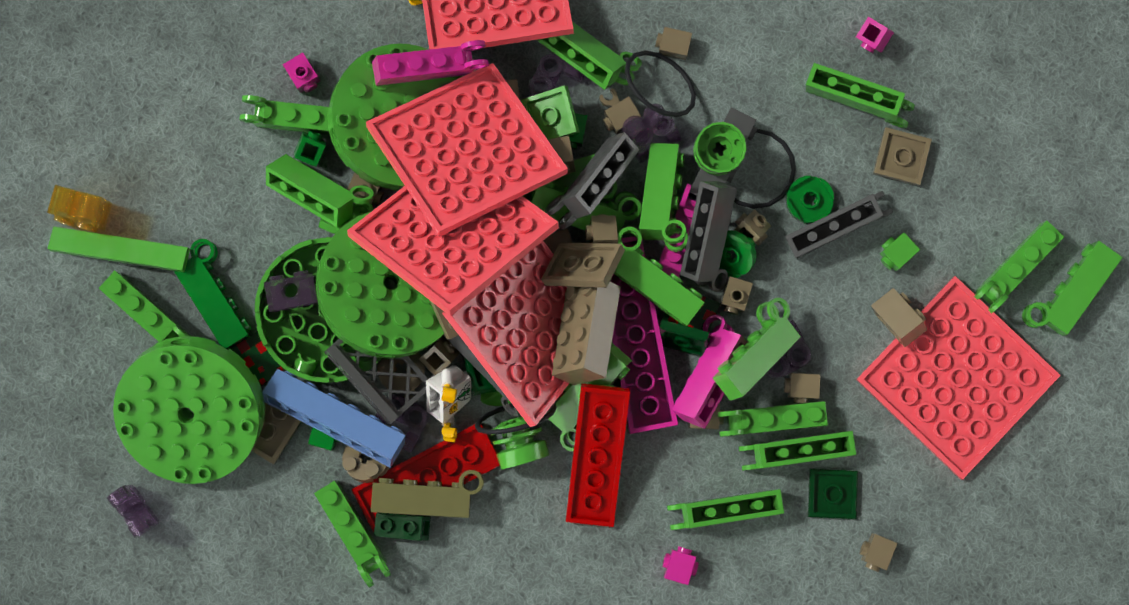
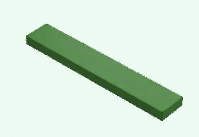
M54 226L47 248L52 252L185 272L190 249L183 246Z

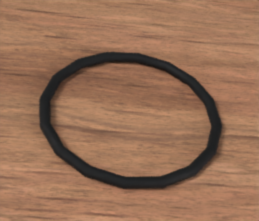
M645 50L633 53L626 61L625 75L628 85L635 96L649 109L664 116L680 117L687 115L694 108L696 93L693 83L686 72L672 59L658 52ZM644 55L658 57L679 71L687 82L691 93L690 105L686 110L680 112L664 111L647 101L632 82L630 75L632 61L636 57Z
M757 129L756 133L771 136L782 144L790 159L791 174L788 185L782 193L767 203L750 204L735 198L734 202L737 205L752 209L770 207L783 199L792 185L796 173L794 155L786 142L773 132Z
M555 404L551 406V410L544 415L539 423L546 421L554 415L557 408ZM503 406L486 413L475 424L477 431L484 434H505L530 428L527 423L505 429L481 428V423L487 418L505 411Z

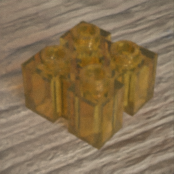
M55 185L47 213L53 215V220L60 222V224L74 227V224L77 223V227L97 233L98 229L105 231L112 203L96 195Z

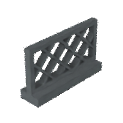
M340 339L324 352L388 425L392 424L426 393V386L419 392L409 391L410 377L420 378L425 385L428 378L408 356L393 359L387 358L390 359V371L388 373L376 372V359L378 357L360 354L358 351L356 353H346L340 346L343 342ZM350 356H356V363ZM359 357L373 358L372 371H362L359 367ZM394 359H402L406 362V374L393 373ZM410 368L414 371L415 374H410ZM366 374L372 375V381ZM376 375L389 376L388 390L378 389L375 385ZM393 376L406 377V391L392 390ZM383 393H388V399ZM392 393L405 394V404L399 410L391 403ZM409 394H414L415 396L409 400Z

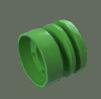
M726 122L712 123L703 128L697 136L693 147L694 159L698 166L706 173L716 176L726 175L735 170L744 159L746 153L745 138L741 131L733 124ZM715 144H718L719 147L724 146L725 150L722 152V156H719L718 153H713L712 150L715 149Z
M520 416L503 421L492 429L516 427L526 424V421ZM542 427L502 434L503 438L494 440V445L505 444L506 446L505 450L496 454L500 468H511L549 456L546 441L534 440L533 438L534 435L542 431Z

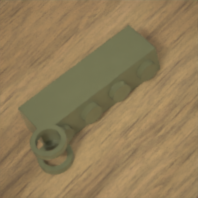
M468 470L462 473L459 483L452 482V487H442V482L428 481L427 486L418 485V480L403 479V484H393L394 479L379 478V483H373L371 512L469 518L471 495L482 490L484 479L475 470ZM468 474H474L479 479V486L474 491H470L464 486V478Z

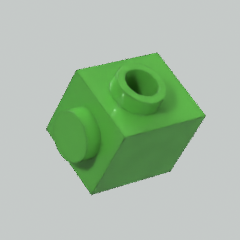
M903 232L896 239L891 236L881 246L884 250L879 254L883 257L881 262L889 270L893 268L897 271L920 249Z

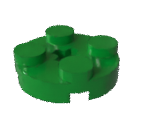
M812 176L800 177L792 183L786 194V206L789 213L802 223H813L828 216L833 207L834 192L829 183L822 178ZM805 194L815 195V205L805 204Z
M728 230L719 268L725 269L728 277L738 278L747 274L756 263L755 242L752 238L746 237L738 231ZM733 250L737 256L734 259L731 258V254L728 251Z

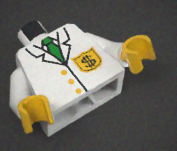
M453 365L426 380L427 412L442 423L441 432L443 440L448 442H455L457 438V428H451L454 426V415L471 399L470 376L467 375V371L463 372Z

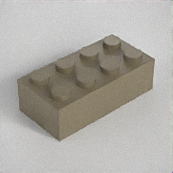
M609 282L607 288L567 286L563 312L561 314L560 330L557 337L556 353L553 360L552 376L572 385L606 378L620 286Z

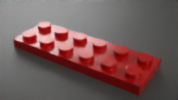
M581 383L566 522L614 527L630 388Z
M474 424L457 433L455 442L442 441L389 469L382 477L379 476L373 479V482L362 483L351 490L374 532L376 512H371L373 483H379V478L394 479L393 484H403V479L418 480V485L427 486L428 481L442 482V487H452V482L459 483V478L465 471L475 470L483 475L500 465L497 453L487 434L478 432ZM468 474L464 478L463 483L466 484L476 479L477 476Z

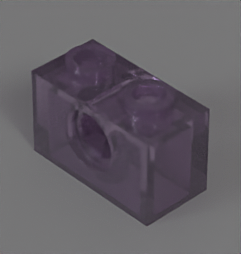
M308 270L294 272V277L284 279V275L269 277L270 281L264 282L269 312L318 304L315 275L308 274ZM290 284H295L298 288V293L294 297H288L285 293L286 287Z

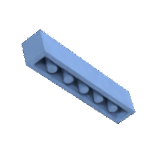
M277 369L262 392L265 403L391 468L405 445V435L397 427L384 425L376 416H367L361 413L360 409L355 405H346L340 402L339 398L335 395L319 391L314 384L310 382L304 383L288 371L283 372Z

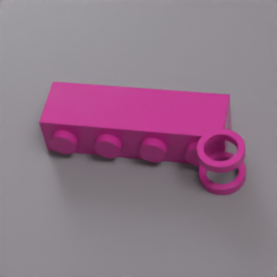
M474 40L456 47L377 55L372 61L375 84L380 86L465 76L476 69L489 66L487 59L473 60L471 51L486 47L485 41Z
M687 183L675 218L684 223L687 235L689 236L696 201L687 198L692 186ZM675 233L670 238H677L681 234ZM684 240L677 244H669L678 247L684 243ZM665 245L659 263L663 266L662 271L669 276L673 273L680 277L685 249L680 252H672Z
M712 315L705 320L703 331L708 332L711 322L720 320L721 324L716 326L712 333L709 332L710 342L703 355L699 358L696 368L688 378L683 391L676 399L675 405L672 408L683 421L704 429L724 396V392L713 380V377L719 372L717 368L726 360H731L735 349L747 343L743 336L735 333L733 328L726 324L725 319L720 315Z

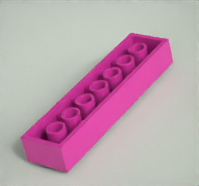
M635 236L621 239L626 247H633L637 244ZM641 242L639 248L644 252L643 242ZM613 274L610 282L621 288L612 343L632 360L627 366L630 371L621 381L619 380L621 388H630L627 415L629 434L676 426L678 421L676 413L672 410L674 401L655 304Z

